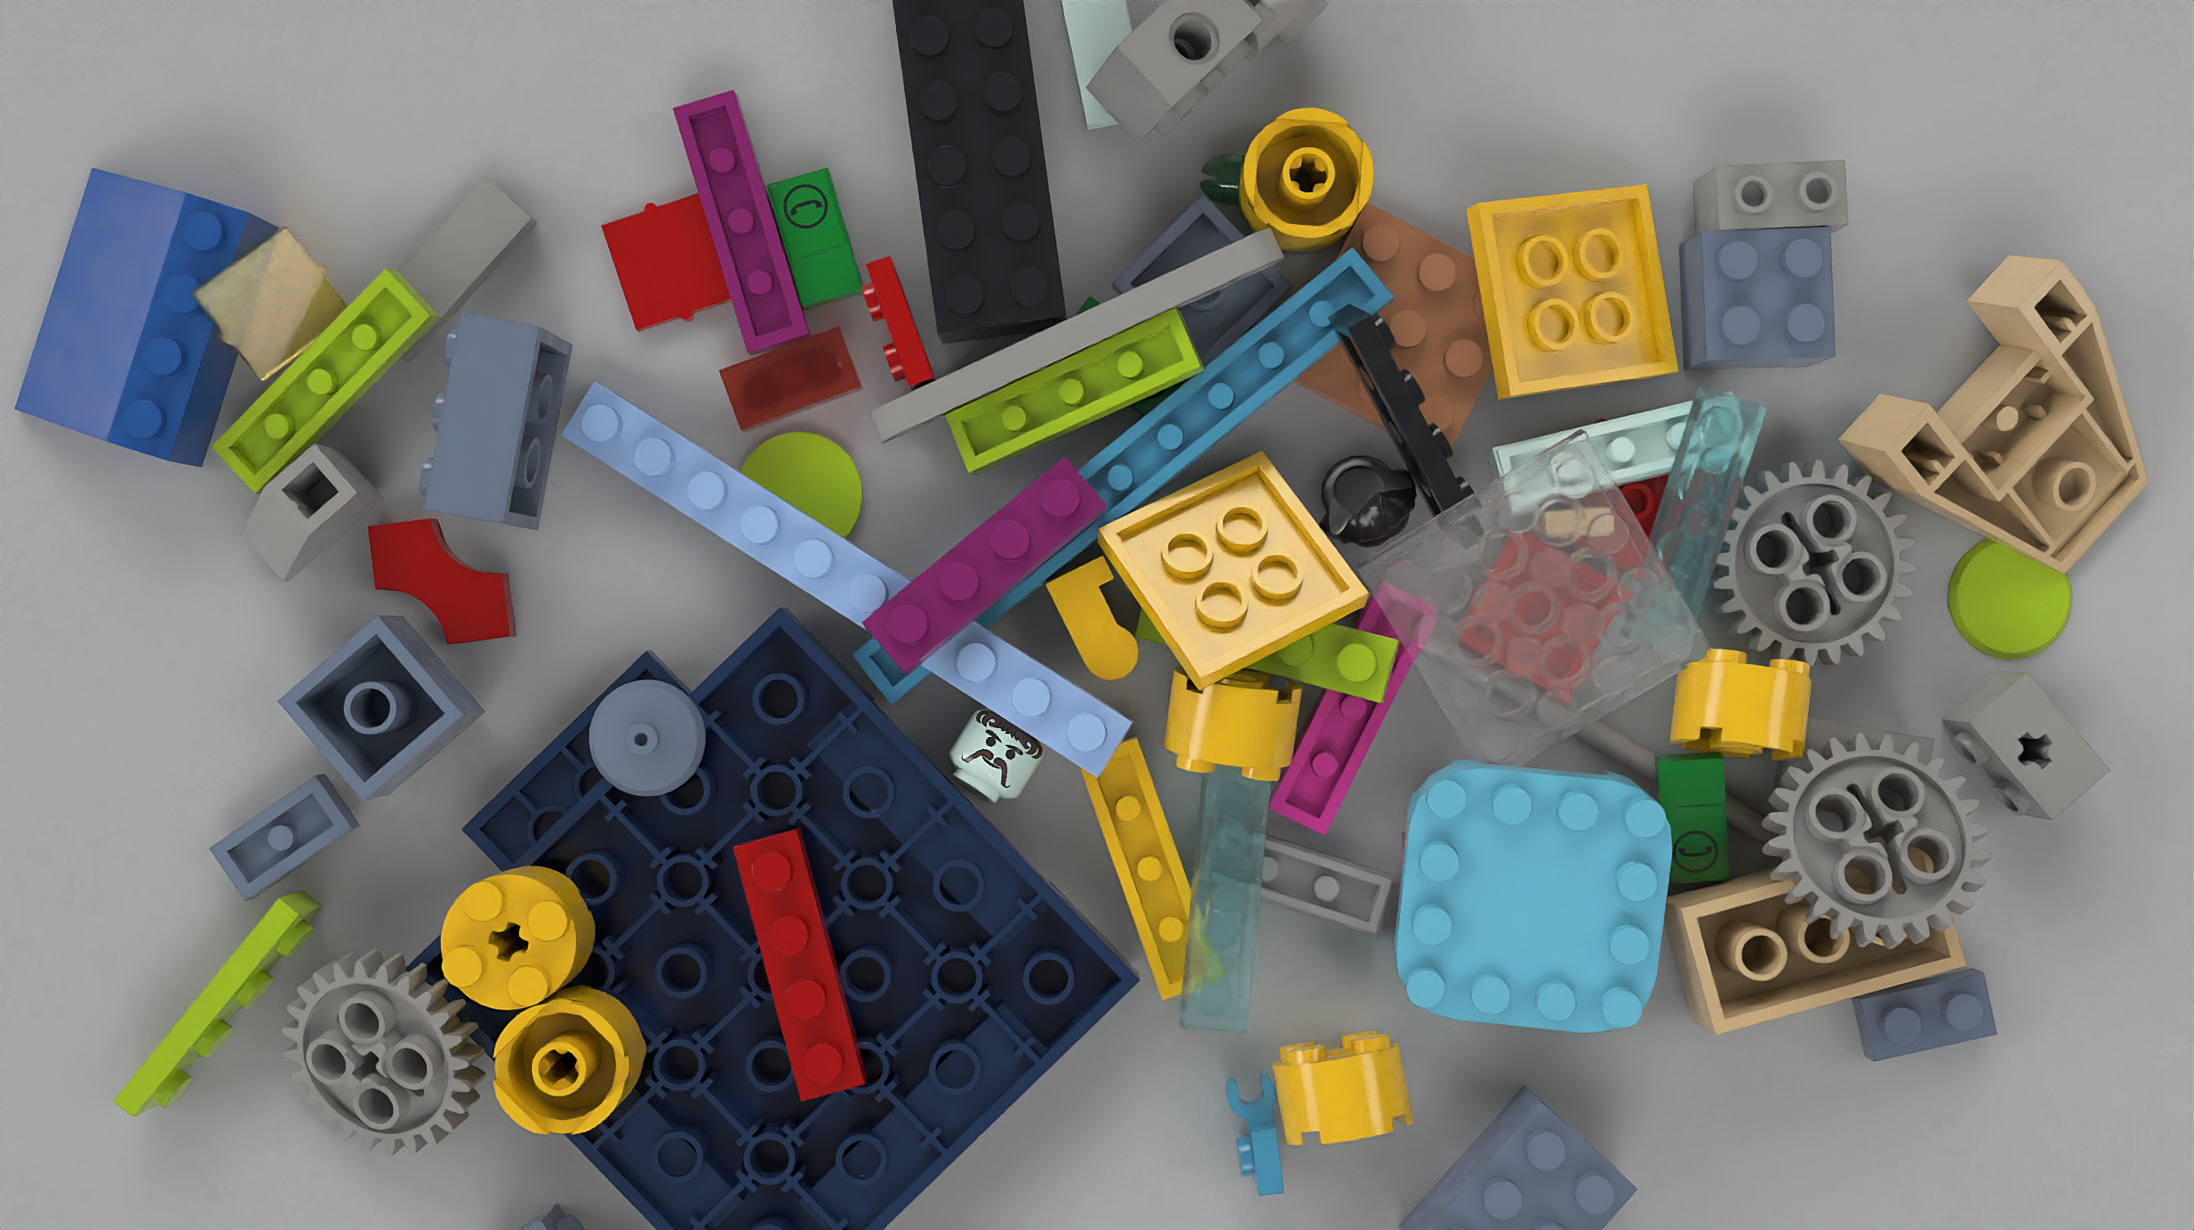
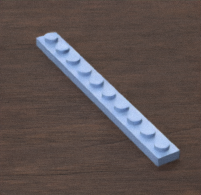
M596 381L593 382L561 434L569 441L865 630L867 629L862 622L912 582L909 578ZM975 620L921 664L929 671L1097 778L1101 776L1134 723L1128 717Z

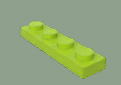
M385 268L211 446L212 449L255 494L262 493L264 487L308 448L316 444L417 342L440 316L397 270Z
M1175 307L954 410L945 416L968 473L978 475L1205 371V368L1184 318Z
M1142 608L1134 637L1168 646ZM1331 623L1247 667L1378 703H1384L1400 641Z
M303 890L278 898L113 1102L130 1116L135 1117L156 1105H160L165 1109L178 1099L193 1080L187 1074V1071L200 1055L205 1059L211 1056L230 1036L233 1027L227 1022L240 1006L249 1008L271 986L274 978L268 972L283 955L285 958H290L311 937L315 928L309 922L321 909L322 905Z

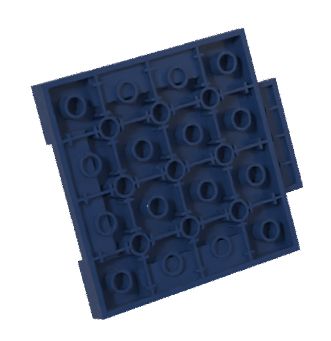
M780 607L693 692L652 650L646 651L461 829L502 872L522 866H541L565 875L581 891L579 894L584 900L588 911L591 910L595 923V939L592 952L581 972L561 989L585 985L605 992L619 1000L635 1018L645 1040L647 1051L636 1085L616 1109L596 1127L583 1133L564 1135L656 1230L885 1229L1140 981L1139 972L1051 881L1048 882L874 702L875 698L788 608ZM638 680L662 681L683 691L697 706L705 726V750L694 774L677 789L658 796L632 795L610 784L597 769L589 747L590 724L600 703L618 687ZM797 828L801 829L867 1076L864 1085L802 1102L733 849L737 844ZM517 924L511 927L510 933L516 938V945L524 948L528 945L529 941L519 937L520 925ZM441 934L406 967V971L410 972L421 963L426 964L427 976L425 982L431 986L445 978L442 970ZM449 981L443 995L448 1003L464 999L466 1004L457 1016L460 1022H476L479 1028L469 1036L477 1045L485 1048V1053L494 1062L495 1045L500 1034L510 1021L529 1008L502 1010L484 1006L466 996L458 987L450 984ZM568 1051L561 1062L570 1070L575 1066L577 1059Z

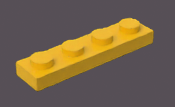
M1134 737L1122 741L1100 777H1095L1081 767L1080 770L1163 1001L1222 980V976L1138 739Z

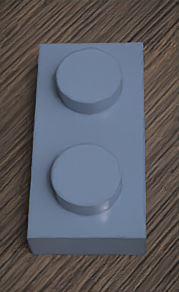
M320 774L303 783L209 849L240 895L247 901L256 898L360 827V824L325 774Z
M1973 968L1852 997L1864 1056L1874 1062L1997 1035L1984 972Z

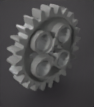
M1822 460L1806 462L1802 474L1797 464L1791 462L1779 465V480L1770 470L1756 474L1755 481L1758 491L1748 485L1737 487L1734 493L1742 506L1741 508L1730 505L1719 507L1718 514L1729 526L1727 529L1707 532L1706 536L1720 544L1721 549L1719 554L1703 557L1702 562L1710 566L1719 567L1720 576L1709 580L1704 585L1705 589L1724 590L1726 597L1713 610L1715 614L1734 612L1737 615L1728 629L1730 635H1742L1749 631L1753 632L1749 640L1748 650L1751 652H1762L1772 643L1771 660H1789L1794 652L1796 661L1808 663L1810 667L1814 666L1817 654L1824 665L1840 664L1841 649L1848 656H1862L1865 654L1861 636L1869 641H1884L1886 639L1884 630L1878 623L1879 620H1902L1903 616L1891 603L1893 598L1913 597L1914 592L1907 586L1899 583L1900 574L1918 571V565L1901 560L1900 552L1915 545L1916 541L1914 538L1896 537L1894 530L1902 525L1907 516L1905 513L1886 516L1883 512L1892 497L1890 492L1878 493L1870 497L1867 495L1871 486V476H1859L1847 484L1849 475L1848 465L1832 466L1825 476ZM1819 505L1825 507L1830 512L1833 520L1832 529L1826 537L1820 535L1813 524V514ZM1784 513L1790 516V528L1784 526L1782 522V515ZM1763 534L1770 536L1777 547L1776 559L1769 567L1762 564L1756 552L1757 542ZM1809 553H1813L1817 563L1809 568L1810 574H1805L1802 565L1809 561ZM1850 561L1856 564L1862 576L1861 584L1854 593L1848 591L1842 579L1843 570ZM1794 590L1800 592L1806 603V612L1798 623L1793 622L1786 611V600ZM1829 599L1833 600L1837 606V611L1834 615L1830 613Z
M1857 733L1849 742L1847 752L1836 738H1832L1823 747V757L1812 749L1806 751L1804 758L1799 760L1802 770L1790 766L1780 778L1788 789L1776 788L1768 798V802L1781 812L1769 813L1762 821V827L1779 834V836L1769 840L1762 850L1764 854L1779 856L1783 859V862L1776 867L1770 874L1772 880L1791 879L1795 887L1784 899L1787 904L1798 902L1804 898L1811 904L1806 914V923L1811 924L1824 914L1831 918L1830 937L1833 939L1839 937L1848 927L1855 928L1858 947L1864 948L1873 941L1876 933L1879 932L1886 948L1894 949L1902 943L1903 930L1915 945L1930 937L1929 925L1940 933L1953 925L1954 920L1949 911L1962 915L1973 906V902L1965 892H1976L1986 883V880L1971 868L1981 867L1991 859V853L1973 846V842L1984 837L1990 832V829L1987 825L1969 823L1967 817L1981 805L1980 800L1968 799L1959 801L1955 793L1962 787L1966 779L1963 776H1958L1944 781L1938 775L1945 760L1941 756L1933 759L1926 766L1918 762L1919 744L1913 742L1902 754L1894 752L1892 736L1885 734L1877 743L1875 749L1871 750L1864 734ZM1847 787H1853L1859 795L1858 800L1847 791ZM1885 787L1898 793L1903 800L1904 811L1891 810L1885 806L1879 798L1878 788ZM1816 808H1826L1835 812L1842 820L1843 832H1833L1824 828L1817 820ZM1867 833L1870 838L1881 836L1886 846L1883 847L1880 842L1869 844L1864 838V834ZM1909 847L1921 849L1928 854L1933 863V873L1922 872L1913 866L1907 853ZM1845 868L1858 869L1866 874L1871 882V894L1857 893L1850 888L1845 879ZM1892 880L1903 888V894H1897L1893 890Z
M373 949L361 958L355 951H352L338 961L332 960L314 972L312 978L297 988L300 997L287 1005L286 1008L295 1019L282 1028V1033L297 1041V1043L284 1051L283 1056L289 1060L300 1062L301 1069L293 1074L290 1079L295 1083H308L311 1091L303 1099V1103L305 1105H312L320 1102L325 1107L320 1123L326 1125L335 1118L342 1122L341 1139L346 1141L354 1133L360 1132L362 1133L363 1147L366 1151H370L379 1142L383 1141L388 1155H394L403 1146H406L412 1154H415L427 1143L432 1146L437 1145L469 1117L467 1110L480 1099V1095L474 1087L486 1077L484 1071L472 1064L485 1053V1048L468 1043L467 1037L479 1028L476 1022H460L457 1014L463 1009L466 1002L464 999L454 1000L449 1003L446 1001L443 995L447 989L448 981L445 978L431 986L425 982L427 976L426 964L421 963L412 971L407 972L402 953L398 952L384 962L379 949Z

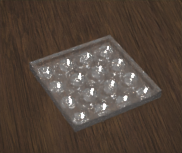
M1579 429L1355 565L1471 758L1479 763L1519 767L1691 666L1692 662H1698L1705 658L1707 650L1712 649L1588 433L1582 429Z

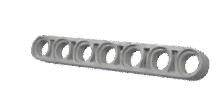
M1272 228L1261 230L894 399L868 414L881 443L891 441L1175 307L1180 309L1283 260L1284 255Z

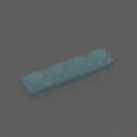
M1701 387L1697 388L1618 632L1627 639L1684 653L1687 652L1768 406Z
M1215 767L1214 772L1202 773L1179 1025L1186 1029L1248 1033L1271 781L1244 777L1241 775V770Z

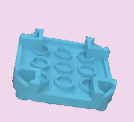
M1477 758L1451 760V765L1431 774L1416 792H1412L1406 811L1408 820L1395 937L1392 936L1398 975L1406 988L1410 1001L1418 1007L1425 1008L1430 1013L1453 1020L1578 1033L1603 1032L1614 1028H1628L1636 1024L1642 1015V1008L1650 999L1657 978L1672 859L1671 827L1661 805L1629 777L1606 770L1604 775L1486 764L1479 763Z

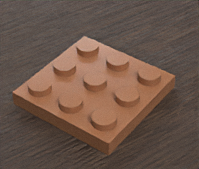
M1367 202L1352 226L1335 261L1353 247L1393 295V302L1378 313L1388 325L1396 341V347L1390 350V353L1399 370L1407 369L1419 384L1425 397V402L1420 404L1419 408L1427 424H1436L1452 448L1493 370L1475 259ZM1341 344L1294 381V383L1388 432Z

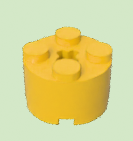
M1299 108L1278 116L1274 121L1266 125L1251 142L1238 178V201L1251 233L1254 234L1261 230L1272 228L1281 250L1289 252H1312L1339 241L1354 224L1371 195L1374 182V164L1371 152L1365 141L1363 140L1362 142L1354 130L1349 127V123L1331 111L1318 108ZM1298 171L1308 173L1309 183L1314 184L1311 192L1300 191L1299 183L1293 181Z
M1708 649L1706 657H1683V664L1678 666L1670 734L1671 744L1682 743V748L1702 753L1721 752L1722 756L1751 759V754H1763L1764 748L1772 749L1771 760L1795 761L1804 758L1812 680L1809 678L1810 665L1808 663L1796 660L1773 659L1769 661V667L1746 664V653L1728 649Z
M1182 665L1176 666L1173 673L1164 747L1177 755L1176 766L1184 770L1211 773L1215 771V764L1241 767V775L1250 779L1277 781L1280 778L1281 768L1292 763L1303 686L1294 680L1286 678L1285 690L1269 686L1271 674L1241 669L1199 691L1191 678L1188 677Z
M522 866L509 869L472 884L455 900L443 923L441 952L444 977L450 984L458 987L466 996L490 1008L516 1010L536 1005L546 999L581 972L593 949L595 923L591 910L588 911L584 900L579 894L581 891L565 875L541 866ZM517 924L520 925L519 937L529 941L528 945L524 948L516 945V938L510 933L511 927Z
M585 985L558 990L538 1004L530 1006L517 1015L500 1034L493 1058L495 1057L494 1068L496 1078L493 1084L496 1097L511 1119L533 1133L573 1135L586 1132L605 1120L636 1085L646 1056L645 1040L631 1012L613 996ZM568 1051L577 1059L575 1066L570 1070L561 1062Z
M1367 1030L1342 1035V1048L1326 1050L1325 1045H1317L1316 1041L1299 1042L1279 1047L1281 1060L1272 1063L1286 1143L1289 1145H1304L1301 1132L1319 1131L1321 1144L1377 1136L1395 1131L1393 1117L1405 1126L1413 1124V1112L1399 1042H1390L1388 1033L1379 1034L1378 1030Z

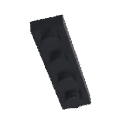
M1351 304L1327 317L1440 531L1462 547L1484 534L1474 514L1475 511L1481 508L1480 502L1468 482L1462 476L1457 478L1454 476L1447 462V459L1453 456L1452 448L1436 424H1427L1419 408V405L1425 402L1424 394L1412 374L1405 368L1400 371L1393 359L1390 350L1396 347V341L1386 322L1379 314L1371 315Z

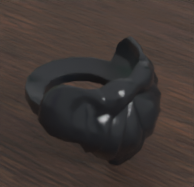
M1368 455L1350 456L1338 461L1327 472L1321 484V500L1326 514L1318 526L1332 539L1339 540L1343 544L1355 543L1364 548L1382 545L1388 539L1404 530L1409 520V514L1415 507L1417 492L1411 473L1406 469H1391L1380 459ZM1365 468L1374 471L1381 477L1385 492L1376 493L1355 514L1337 502L1335 486L1342 475L1353 469Z

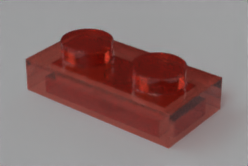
M839 326L719 370L740 430L744 433L863 390L845 337Z

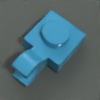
M1268 1073L1260 1074L1262 1086L1260 1096L1254 1101H1245L1239 1097L1236 1079L1228 1078L1225 1093L1229 1106L1235 1114L1246 1120L1248 1136L1236 1138L1241 1176H1253L1258 1196L1284 1193L1277 1130L1273 1116V1105L1276 1099L1273 1082Z

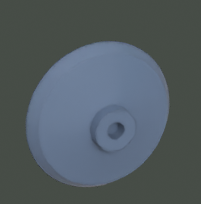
M638 680L618 687L600 703L590 724L589 747L597 769L610 784L632 795L658 796L677 789L694 774L705 750V726L697 706L683 691L662 681Z

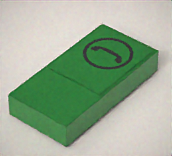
M828 167L766 185L802 308L808 310L863 294L861 290L863 283Z
M1721 752L1655 756L1657 802L1664 809L1666 819L1671 827L1672 859L1668 884L1730 880L1724 757Z

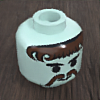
M981 709L972 715L950 749V760L956 768L952 777L967 790L992 804H995L999 797L1013 799L1021 794L1043 760L1044 748L1039 740L991 709Z

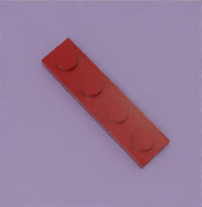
M797 828L737 844L733 849L801 1102L864 1085L867 1076L801 829Z

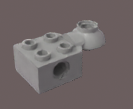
M1166 0L1116 46L1086 86V89L1137 144L1154 129L1163 138L1204 96L1212 92L1243 59L1255 58L1276 37L1287 46L1328 4L1324 0Z

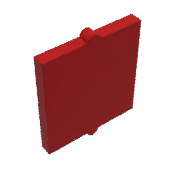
M699 193L658 207L654 203H647L643 212L601 225L636 331L640 332L679 318L690 322L694 319V313L731 302Z

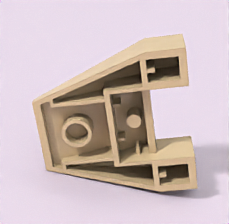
M2009 255L1967 300V303L1999 343V346L1937 413L1928 403L1880 393L1838 438V441L1865 474L1872 477V482L2059 573L2065 574L2149 484V480L2096 305L2063 260Z

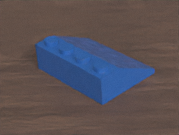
M92 168L15 405V410L166 461L202 467L279 227L247 211L190 193Z

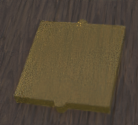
M286 226L280 228L191 292V295L221 331L219 333V340L224 344L232 345L258 379L262 381L305 351L348 307L325 277L328 272L326 266L315 264L291 230Z

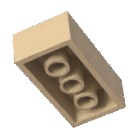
M1882 837L1867 841L1869 844L1880 842L1883 847L1886 846ZM1909 847L1907 853L1913 866L1922 872L1933 873V863L1928 854L1921 849ZM1776 867L1667 896L1664 920L1692 1021L1714 1035L1967 966L1955 921L1953 925L1941 933L1929 925L1930 937L1916 945L1903 930L1902 943L1894 949L1886 948L1879 932L1876 933L1873 941L1864 948L1858 947L1855 928L1848 927L1836 939L1831 938V918L1824 914L1817 921L1808 924L1805 922V918L1811 904L1805 898L1795 903L1787 904L1784 899L1795 885L1791 879L1772 880L1770 874ZM1845 868L1844 875L1850 888L1857 893L1871 894L1872 886L1866 874L1858 869ZM1892 880L1893 890L1897 894H1903V888Z

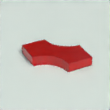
M428 518L367 526L375 590L401 591L423 602L440 622L447 645L516 637L508 574L482 572L461 561L447 545L438 519Z

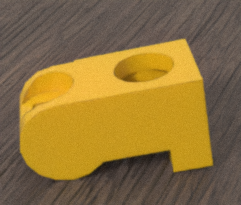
M1102 555L1045 585L1087 668L1092 674L1101 679L1116 680L1125 677L1133 670L1138 660L1139 649L1133 635L1125 628L1117 625L1099 588L1114 580Z

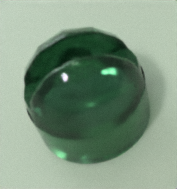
M1225 153L1216 155L1203 165L1201 172L1215 177V180L1200 182L1203 194L1210 201L1222 205L1241 206L1240 176L1245 154Z

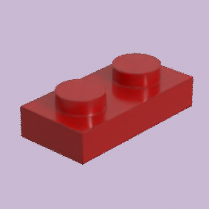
M887 256L865 264L871 282L862 285L861 290L873 322L885 319L893 342L882 346L894 381L898 382L907 379L912 391L936 381L891 257Z

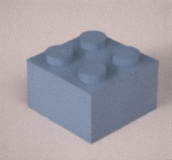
M1831 227L1701 231L1679 245L1684 370L1810 366L1836 356Z
M377 615L277 701L362 801L390 795L485 713V710L404 616Z

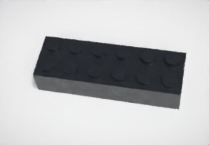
M892 0L937 334L942 344L1044 331L1067 320L1024 1Z

